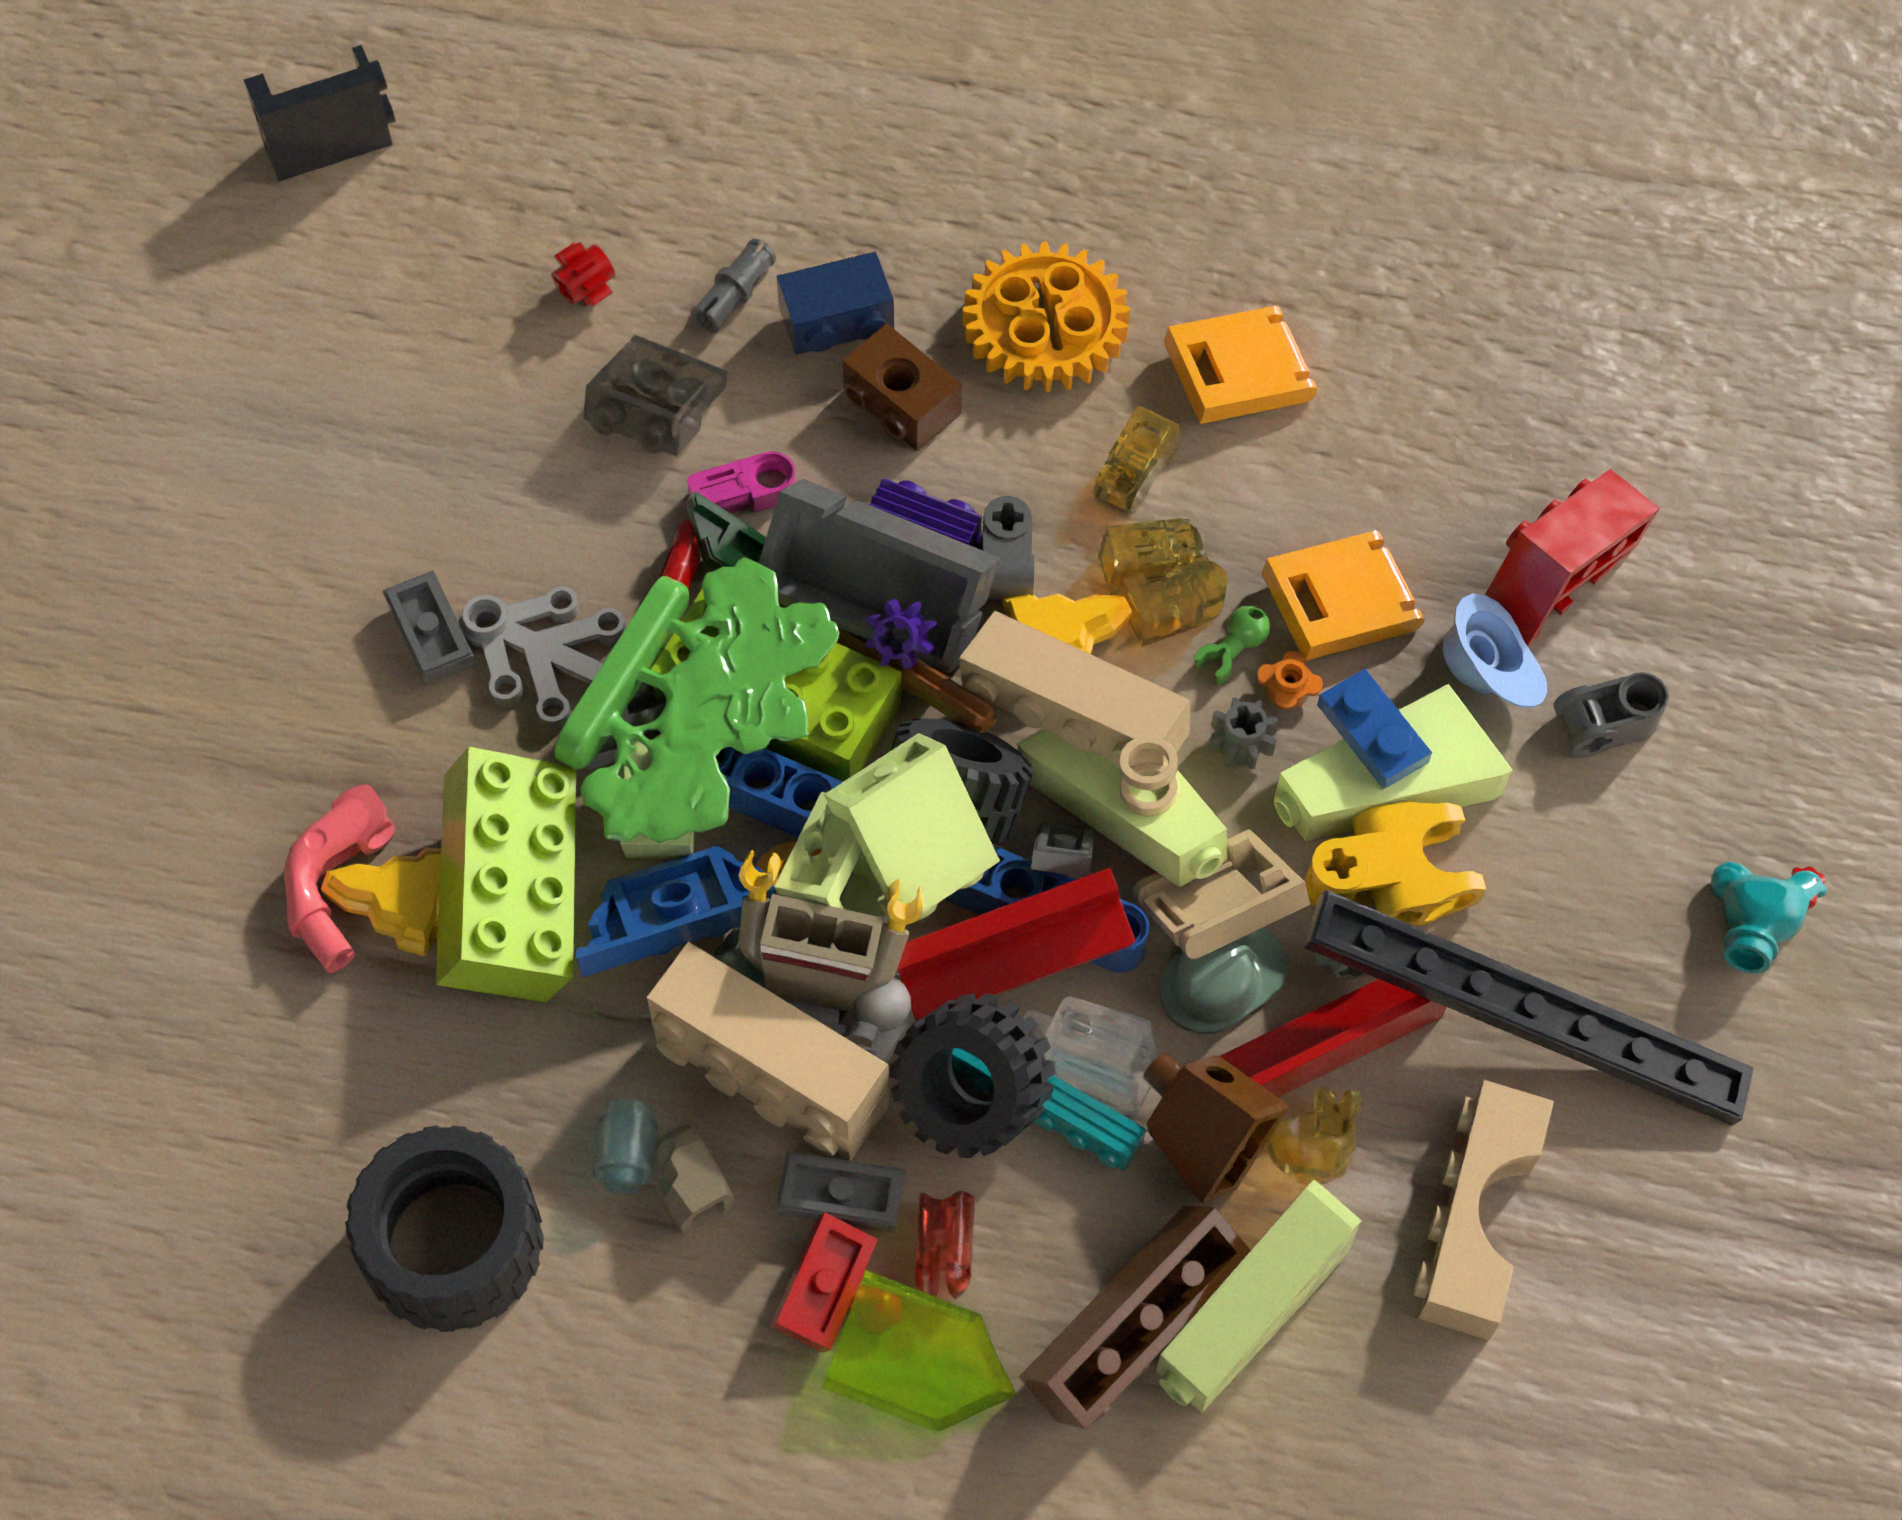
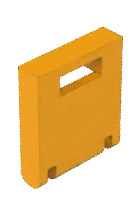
M1278 306L1168 326L1164 345L1200 424L1301 404L1312 400L1316 396L1318 389L1314 381L1309 379L1310 372L1288 325L1282 322L1283 314ZM1204 348L1220 383L1205 386L1196 366L1200 361Z
M1371 531L1266 559L1261 574L1300 653L1305 656L1306 661L1411 633L1423 625L1425 619L1419 609H1413L1416 601L1389 549L1381 548L1384 540L1379 531ZM1304 579L1324 617L1323 619L1309 622L1296 596Z

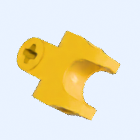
M1404 801L1371 807L1360 812L1352 819L1355 836L1332 838L1322 842L1316 848L1311 860V867L1308 869L1304 879L1309 902L1316 907L1318 897L1325 890H1328L1364 906H1375L1377 911L1412 926L1430 924L1443 916L1467 909L1479 903L1486 891L1482 874L1475 873L1474 871H1442L1434 867L1423 853V847L1448 841L1460 834L1461 825L1465 822L1461 806L1450 803Z

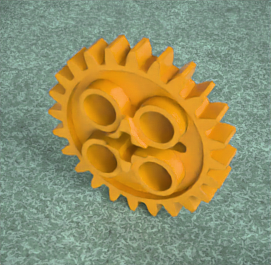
M1042 241L1039 253H1032L1025 243L1021 244L1020 256L1016 258L1007 250L1001 251V266L987 260L985 262L984 275L974 274L972 276V289L965 291L962 325L965 326L966 343L973 344V357L975 359L987 357L986 371L988 373L1003 368L1004 383L1006 384L1013 381L1017 375L1023 377V387L1027 391L1035 380L1042 381L1046 393H1050L1053 381L1060 380L1068 391L1072 389V377L1076 375L1087 384L1090 383L1092 367L1106 373L1108 371L1109 358L1118 359L1120 357L1121 343L1127 341L1130 307L1126 306V289H1117V273L1104 276L1105 261L1099 260L1088 265V251L1085 249L1075 257L1068 256L1069 249L1066 243L1062 244L1057 253H1051L1046 241ZM1033 282L1038 283L1041 289L1043 308H1038L1039 293ZM1049 324H1054L1053 340L1059 349L1058 351L1052 346Z

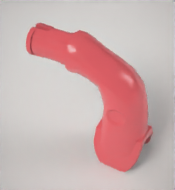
M368 784L350 788L331 803L332 810L308 827L293 843L284 864L287 927L289 932L295 938H302L328 973L337 972L353 960L355 952L330 918L332 914L331 908L321 897L317 885L325 877L327 871H331L360 852L368 856L384 848L395 833V827L386 815L385 805L374 789Z

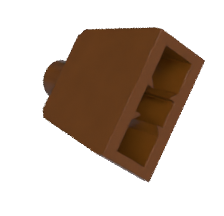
M1165 1053L1157 1057L1147 1067L1143 1075L1144 1080L1162 1097L1147 1121V1131L1194 1195L1202 1203L1234 1191L1239 1187L1290 1108L1285 1102L1226 1060L1214 1055L1185 1064L1182 1067L1170 1054Z

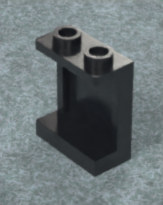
M362 45L352 47L357 69L275 95L271 94L263 73L243 79L263 145L279 182L393 145L388 124L396 122L386 93L380 95L381 91L388 89L378 60L369 62Z

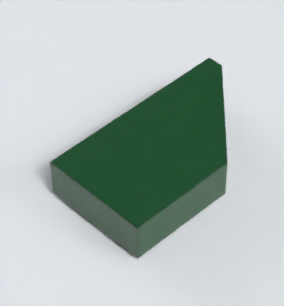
M694 491L688 497L685 504L703 563L714 571L721 567H734L738 560L744 557L759 563L766 536L697 491Z

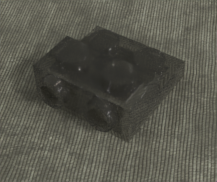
M634 335L586 385L583 420L590 422L591 426L600 434L611 435L618 433L636 440L638 445L648 453L666 452L677 457L700 431L703 412L726 388L728 371Z

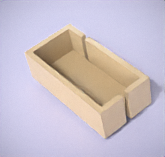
M690 942L685 945L647 996L656 1042H658L657 1048L665 1057L680 1066H685L690 1062L698 1068L704 1067L708 1070L705 1078L717 1090L728 1096H734L738 1092L754 1102L756 1112L771 1124L783 1127L787 1123L805 1134L803 1136L804 1141L813 1150L825 1157L832 1158L834 1154H837L847 1161H852L889 1107V1088L887 1087L889 1084L888 1064Z

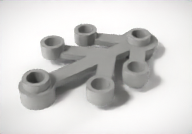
M558 586L551 589L546 595L509 605L492 595L476 596L462 610L459 617V625L467 642L484 650L491 674L488 685L491 699L500 708H513L524 697L520 677L510 670L504 643L525 653L539 699L536 705L539 722L545 729L557 731L563 729L571 714L567 698L560 694L552 666L591 683L603 663L569 648V646L597 639L598 642L604 645H615L626 629L623 614L615 608H603L592 617L573 621L579 613L577 595L569 587ZM561 600L571 602L565 609L553 607L555 603ZM547 616L552 621L562 624L537 632L521 626V624ZM491 620L496 622L487 628L479 627L484 621ZM606 622L618 624L612 631L600 629ZM644 682L641 684L639 690L627 706L628 710L634 709L649 699L651 685ZM510 684L515 686V689L509 694L503 695L497 692L503 685ZM551 707L563 709L560 715L555 717L545 715L546 710Z

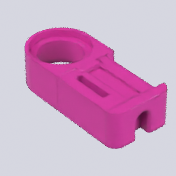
M779 452L757 454L692 474L687 479L689 496L694 491H697L729 513L751 506L754 512L775 507L780 491L796 483L795 468L792 461L786 455ZM767 470H777L786 476L785 482L775 488H767L757 482V478Z

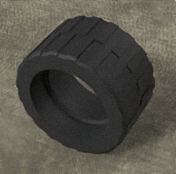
M436 1125L423 1127L424 1130L411 1134L408 1132L396 1138L397 1140L386 1148L382 1147L373 1155L374 1159L369 1165L361 1170L356 1178V1186L353 1193H350L347 1203L348 1220L345 1221L346 1235L352 1247L350 1250L358 1267L378 1300L385 1303L389 1312L399 1319L404 1318L408 1320L412 1326L425 1330L433 1328L439 1329L440 1332H454L455 1329L468 1327V1329L483 1325V1322L493 1317H499L508 1310V1307L516 1299L519 1300L528 1289L527 1285L532 1276L536 1275L540 1265L539 1255L543 1249L544 1235L540 1226L542 1219L522 1166L517 1165L514 1155L504 1145L500 1146L493 1140V1137L481 1131L479 1133L473 1132L463 1126L438 1127ZM467 1184L482 1188L497 1198L503 1212V1222L498 1236L488 1251L468 1267L450 1274L422 1275L402 1268L394 1259L390 1242L396 1222L406 1207L425 1192L444 1185Z

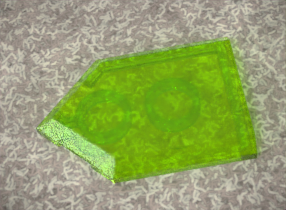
M864 1271L821 1389L936 1433L1017 1396L1007 1372H1005L991 1342V1336L981 1314L870 1271Z

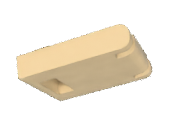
M1250 829L1227 839V860L1209 877L1203 879L1196 878L1182 887H1178L1157 872L1140 880L1133 888L1135 901L1145 909L1146 913L1191 959L1200 958L1310 905L1305 881ZM1259 869L1261 871L1259 876L1263 894L1244 875Z

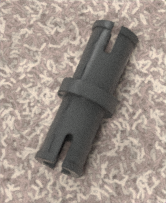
M751 239L729 267H723L714 277L716 279L714 280L715 284L691 310L693 320L701 328L710 319L711 322L706 327V331L711 333L717 332L739 303H746L753 295L752 287L776 261L774 251L766 243L757 252L756 249L761 245V240Z

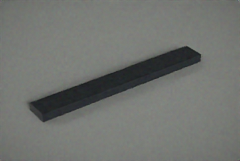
M1325 890L1318 897L1303 948L1730 1125H1734L1743 1119L1754 1067L1331 891Z

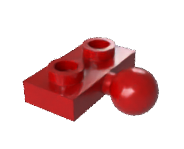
M826 1212L819 1215L770 1327L822 1353L831 1350L848 1309L853 1311L857 1324L868 1333L884 1334L892 1330L898 1324L902 1314V1305L898 1295L892 1289L883 1285H872L865 1289L858 1286L878 1239Z

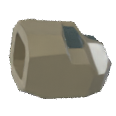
M690 1125L679 1126L668 1132L656 1152L661 1170L656 1191L682 1235L698 1232L724 1217L735 1205L734 1195L706 1146Z

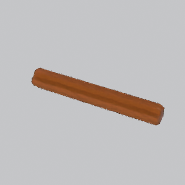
M838 628L840 634L836 643L881 662L883 655L879 653L876 647L869 648L865 646L868 640ZM901 658L895 659L887 665L901 671V687L953 721L963 723L978 733H986L996 723L997 717L994 715L995 709L992 705L919 658H917L916 665L907 670L902 665Z

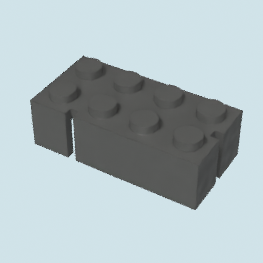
M801 479L781 490L759 560V564L776 572L778 603L788 607L793 603L799 602L812 604L821 602L828 608L830 620L837 623L838 628L870 640L873 638L875 628L867 622V619L874 614H881L887 618L885 611L886 602L896 599L900 603L901 610H906L911 604L919 601L921 603L919 614L924 617L925 621H936L937 625L928 630L926 639L934 645V650L928 654H920L914 650L916 657L926 664L947 673L955 669L960 664L959 657L976 635L983 614L978 609L987 602L1001 558L858 500L845 507L844 504L847 496L805 479ZM895 628L892 630L895 640L899 638L907 640L910 638L907 628Z

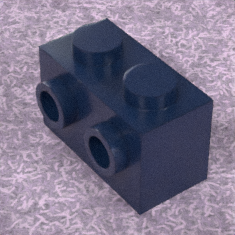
M876 251L776 276L778 306L795 355L810 351L821 352L830 349L834 345L858 339H868L886 323L894 329V298Z

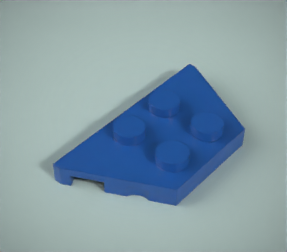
M714 846L608 880L600 897L602 904L594 911L588 924L592 936L587 947H578L575 954L582 977L648 956L663 955L670 952L673 948L685 945L688 942L691 943L703 938L719 937L731 929L740 927L742 897L749 895V890L743 887L739 879V872L743 862L737 861L732 853ZM753 865L757 871L763 873L762 869ZM774 885L766 892V897L770 899L772 894L778 895Z

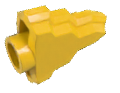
M1059 593L1041 598L1025 594L1003 598L1002 600L1006 616L1089 654L1092 653L1094 644L1113 637L1132 617V610L1124 596L1094 594L1073 601Z
M425 847L417 856L394 855L380 867L354 864L327 871L321 888L322 894L346 912L368 916L375 932L395 938L399 950L426 957L438 937L441 848Z

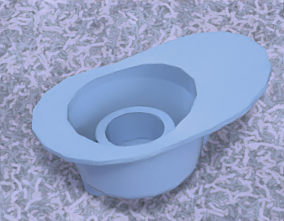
M1470 594L1463 597L1454 611V625L1449 629L1443 640V655L1451 673L1473 691L1482 694L1494 692L1504 701L1517 707L1533 708L1541 704L1547 695L1546 678L1540 665L1522 639L1520 631L1511 615L1499 602L1486 595Z

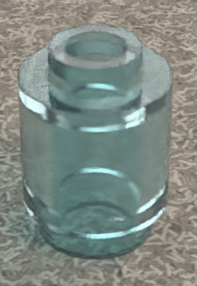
M615 1100L606 1105L605 1114L598 1119L593 1176L598 1181L604 1183V1188L608 1191L620 1194L635 1193L640 1190V1186L646 1185L653 1180L658 1123L653 1118V1108L650 1105L636 1100Z

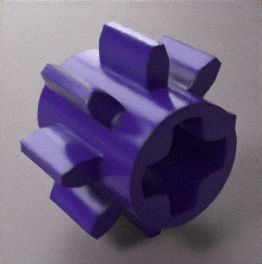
M892 599L885 603L887 618L881 614H874L868 617L867 622L875 630L873 638L868 640L865 646L869 648L876 647L879 653L883 655L881 666L885 667L895 659L901 658L902 665L907 670L917 663L914 650L920 654H928L934 650V645L926 639L928 630L935 627L937 623L932 620L925 621L924 617L919 614L921 609L919 601L911 604L906 610H901L900 603L896 599ZM895 628H907L910 638L907 640L900 638L895 640L892 630Z

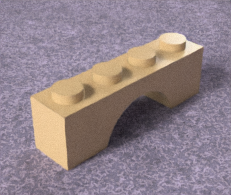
M1486 1080L1483 1081L1475 1099L1465 1096L1455 1129L1465 1133L1461 1153L1451 1150L1442 1178V1185L1451 1187L1447 1207L1436 1206L1428 1232L1427 1240L1437 1242L1433 1262L1422 1261L1413 1291V1296L1423 1298L1418 1319L1488 1341L1500 1325L1514 1266L1494 1250L1484 1235L1478 1211L1480 1194L1487 1187L1501 1179L1530 1175L1542 1153L1554 1104L1553 1100Z

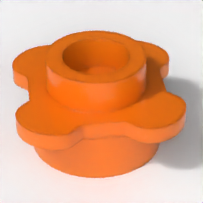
M1288 651L1285 653L1283 660L1273 665L1264 664L1258 670V682L1266 686L1268 698L1278 708L1283 710H1291L1301 706L1309 696L1319 695L1323 687L1321 677L1311 673L1305 665V656L1298 651ZM1292 677L1295 682L1288 683L1285 681V678Z

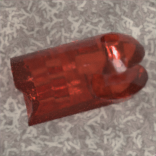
M957 1191L944 1199H935L926 1193L919 1194L914 1281L921 1294L929 1300H934L937 1297L940 1270L945 1271L946 1284L952 1299H957L964 1294L970 1284L976 1199L974 1195L968 1192Z

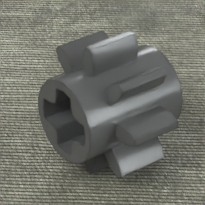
M1235 697L1232 698L1227 714L1221 711H1214L1211 727L1215 732L1211 734L1209 748L1212 750L1221 749L1223 756L1226 758L1225 766L1229 767L1233 763L1247 764L1252 770L1256 767L1257 758L1260 753L1273 756L1277 741L1272 735L1276 733L1278 718H1267L1264 710L1261 708L1262 701L1258 700L1255 703L1240 702Z

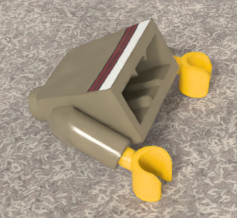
M754 850L748 853L739 872L740 882L743 887L749 890V895L742 897L739 947L751 964L764 974L765 986L768 991L781 998L843 1011L851 1008L859 994H867L888 984L894 978L910 934L905 927L907 924L917 921L922 915L923 890L921 886H919L917 896L912 902L901 903L897 901L900 891V880L893 881L888 887L887 912L890 920L888 923H883V917L772 894L771 899L766 897L767 890L773 885L780 871V858L777 853H773L769 860L767 873L757 871L752 864Z

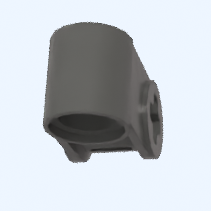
M998 497L992 500L985 508L981 550L1001 558L987 601L1002 602L1003 598L1025 594L1033 596L1034 554H1032V515L1030 508L1017 497Z
M1639 672L1595 685L1588 684L1573 688L1560 695L1553 703V708L1556 715L1564 717L1573 739L1570 743V748L1573 755L1576 757H1589L1610 748L1643 741L1651 737L1659 726L1667 706L1669 694L1666 685L1661 679L1650 673ZM1629 703L1642 704L1649 711L1635 710Z

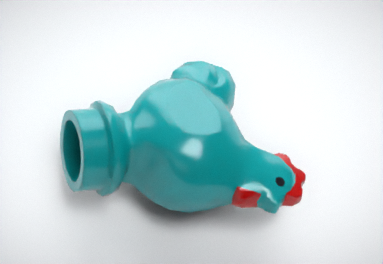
M1727 861L1717 866L1711 876V889L1716 897L1722 899L1726 921L1732 928L1723 939L1725 947L1723 956L1725 961L1731 967L1745 973L1756 974L1766 971L1770 967L1771 961L1778 954L1777 943L1792 939L1800 931L1807 910L1816 905L1817 898L1826 895L1827 889L1824 886L1825 876L1818 873L1811 866L1806 868L1795 867L1791 872L1792 877L1786 880L1756 876L1742 864Z

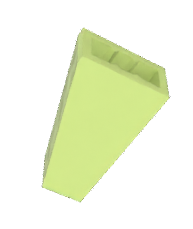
M1447 684L1399 710L1432 751L1428 764L1383 790L1343 739L1282 771L1274 796V805L1284 824L1288 827L1294 826L1303 840L1309 841L1354 831L1352 819L1360 812L1380 805L1412 801L1419 803H1450L1464 807L1494 800L1503 795L1513 769L1451 686Z
M1045 729L1017 743L1018 751L1028 759L1033 770L1030 781L1031 786L1178 887H1182L1196 878L1203 879L1209 877L1227 860V828L1178 770L1175 775L1178 783V794L1173 806L1164 813L1144 816L1132 812L1124 805L1120 795L1122 775L1120 768L1113 761L1090 750H1078L1068 744L1064 738ZM1167 785L1155 790H1142L1133 786L1129 788L1130 793L1136 799L1143 802L1158 801L1167 794L1169 789Z
M1314 1179L1160 1354L1156 1372L1162 1376L1159 1379V1383L1165 1392L1180 1405L1186 1407L1191 1403L1203 1413L1347 1256L1362 1220Z

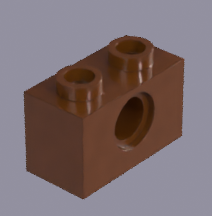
M887 323L842 360L843 390L849 401L859 409L866 408L881 421L884 429L893 438L905 440L917 451L961 414L962 384ZM895 389H903L904 391H893V390H895Z

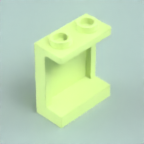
M920 733L824 794L833 815L849 823L884 894L877 901L882 911L887 914L888 887L897 879L900 880V891L897 901L901 903L912 902L917 896L919 886L922 887L923 911L918 919L920 920L930 915L936 909L937 903L958 889H965L976 884L983 877L986 870L1000 862L946 745Z

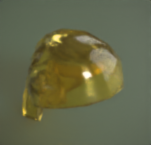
M1319 1087L1314 1092L1313 1112L1283 1119L1272 1133L1266 1144L1271 1161L1280 1171L1301 1184L1309 1185L1314 1179L1319 1184H1327L1331 1180L1342 1178L1351 1168L1353 1152L1356 1150L1357 1126L1353 1120L1361 1108L1362 1097L1359 1091L1348 1090L1344 1092L1337 1104L1335 1093L1330 1088Z

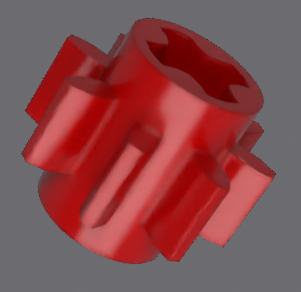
M573 242L554 255L560 267L551 272V277L558 291L570 304L574 305L582 300L586 307L590 304L595 306L613 293L606 282L614 278L616 273L606 254L597 245L593 244L585 249L581 242L577 244Z

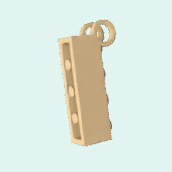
M994 611L959 657L962 687L990 705L992 704L1015 715L1022 723L1029 727H1041L1064 738L1068 744L1078 750H1090L1113 761L1120 768L1122 775L1120 782L1121 799L1124 805L1132 812L1144 816H1154L1170 809L1175 803L1178 794V783L1175 777L1178 769L1176 752L1190 734V700ZM1166 785L1169 788L1167 794L1155 802L1140 801L1129 790L1130 786L1142 790H1155Z

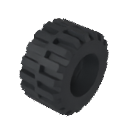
M929 718L912 719V721L902 722L896 729L890 751L918 733L946 745L991 843L1000 844L1005 842V839H1009L1013 833L1033 775L1028 759L1001 738L989 732L978 733L960 722Z
M974 993L962 995L954 1001L949 1000L914 1023L906 1031L907 1036L898 1041L894 1053L900 1058L890 1064L889 1077L898 1079V1084L890 1090L893 1102L902 1101L905 1109L899 1113L905 1125L910 1121L915 1123L919 1128L915 1136L923 1143L932 1138L937 1141L935 1150L946 1155L957 1148L959 1158H972L979 1151L983 1156L996 1152L1003 1145L1006 1146L1038 1119L1046 1109L1043 1104L1051 1098L1054 1085L1048 1083L1047 1080L1055 1074V1061L1045 1060L1044 1054L1051 1049L1046 1036L1040 1039L1037 1038L1033 1029L1039 1026V1024L1031 1015L1025 1020L1017 1015L1020 1009L1019 1005L1009 1000L1004 1005L998 1006V996L992 994H984L977 1000ZM954 1048L971 1052L986 1065L994 1085L993 1101L976 1098L960 1085L952 1067Z

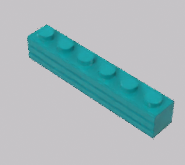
M954 1048L952 1067L955 1076L960 1074L969 1079L971 1085L984 1094H989V1092L994 1094L993 1080L986 1065L971 1052ZM1055 1075L1050 1077L1047 1082L1054 1085L1052 1096L1043 1104L1046 1109L1034 1122L1047 1131L1054 1129L1064 1135L1066 1141L1073 1147L1080 1150L1086 1148L1095 1153L1098 1160L1104 1165L1113 1169L1118 1167L1126 1171L1144 1142L1146 1128Z

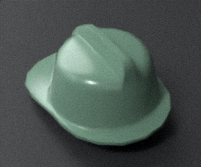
M1260 928L1197 959L1189 958L1181 950L1164 969L1160 981L1161 1002L1169 1017L1182 1028L1200 1034L1220 1032L1236 1024L1269 1001L1282 988L1288 972L1286 953L1278 939L1264 928Z

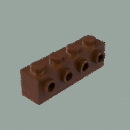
M1184 1205L1025 1369L1019 1378L1057 1422L1086 1430L1108 1412L1113 1401L1134 1379L1148 1370L1157 1354L1174 1336L1180 1333L1251 1250L1216 1208Z

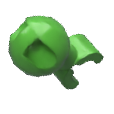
M1242 606L1235 610L1228 620V634L1218 644H1208L1201 647L1194 656L1195 667L1201 669L1208 660H1218L1222 657L1223 665L1217 670L1215 676L1216 684L1218 686L1223 685L1231 676L1232 660L1243 648H1256L1265 642L1270 633L1271 626L1266 614L1255 606ZM1253 615H1259L1262 618L1254 619L1252 617Z

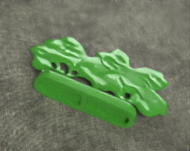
M744 557L739 559L734 567H721L718 570L706 573L702 583L703 595L707 605L703 618L684 623L681 620L689 602V590L686 585L668 576H662L655 582L568 718L555 748V758L557 761L577 770L584 769L595 759L609 735L614 736L617 744V763L610 767L599 768L585 778L580 788L584 805L595 809L604 817V837L606 839H617L625 843L641 834L660 844L667 840L679 839L689 831L704 832L725 825L728 820L730 788L725 775L720 772L716 760V755L721 749L730 746L743 754H749L766 748L770 740L775 738L781 741H791L809 736L807 728L809 720L805 701L796 697L795 693L786 688L785 677L800 672L804 668L818 667L821 660L838 641L840 632L837 623L830 620V612L825 604L821 602L815 604L799 602L793 603L786 608L780 607L778 604L776 572ZM706 626H713L719 629L720 634L713 638L699 632ZM676 634L691 651L688 659L663 675L651 670L671 636ZM643 682L662 690L667 699L666 706L655 721L634 727L621 718ZM648 729H658L661 734L655 739L649 740L643 735V732ZM633 739L646 746L650 753L652 763L645 771L638 768L629 754H633L637 748L630 744V741ZM622 764L629 768L632 775L628 780L622 779L618 775Z

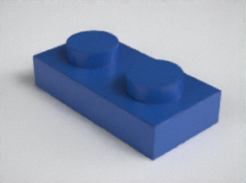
M1366 669L1359 671L1319 695L1317 706L1383 790L1429 763L1432 751Z

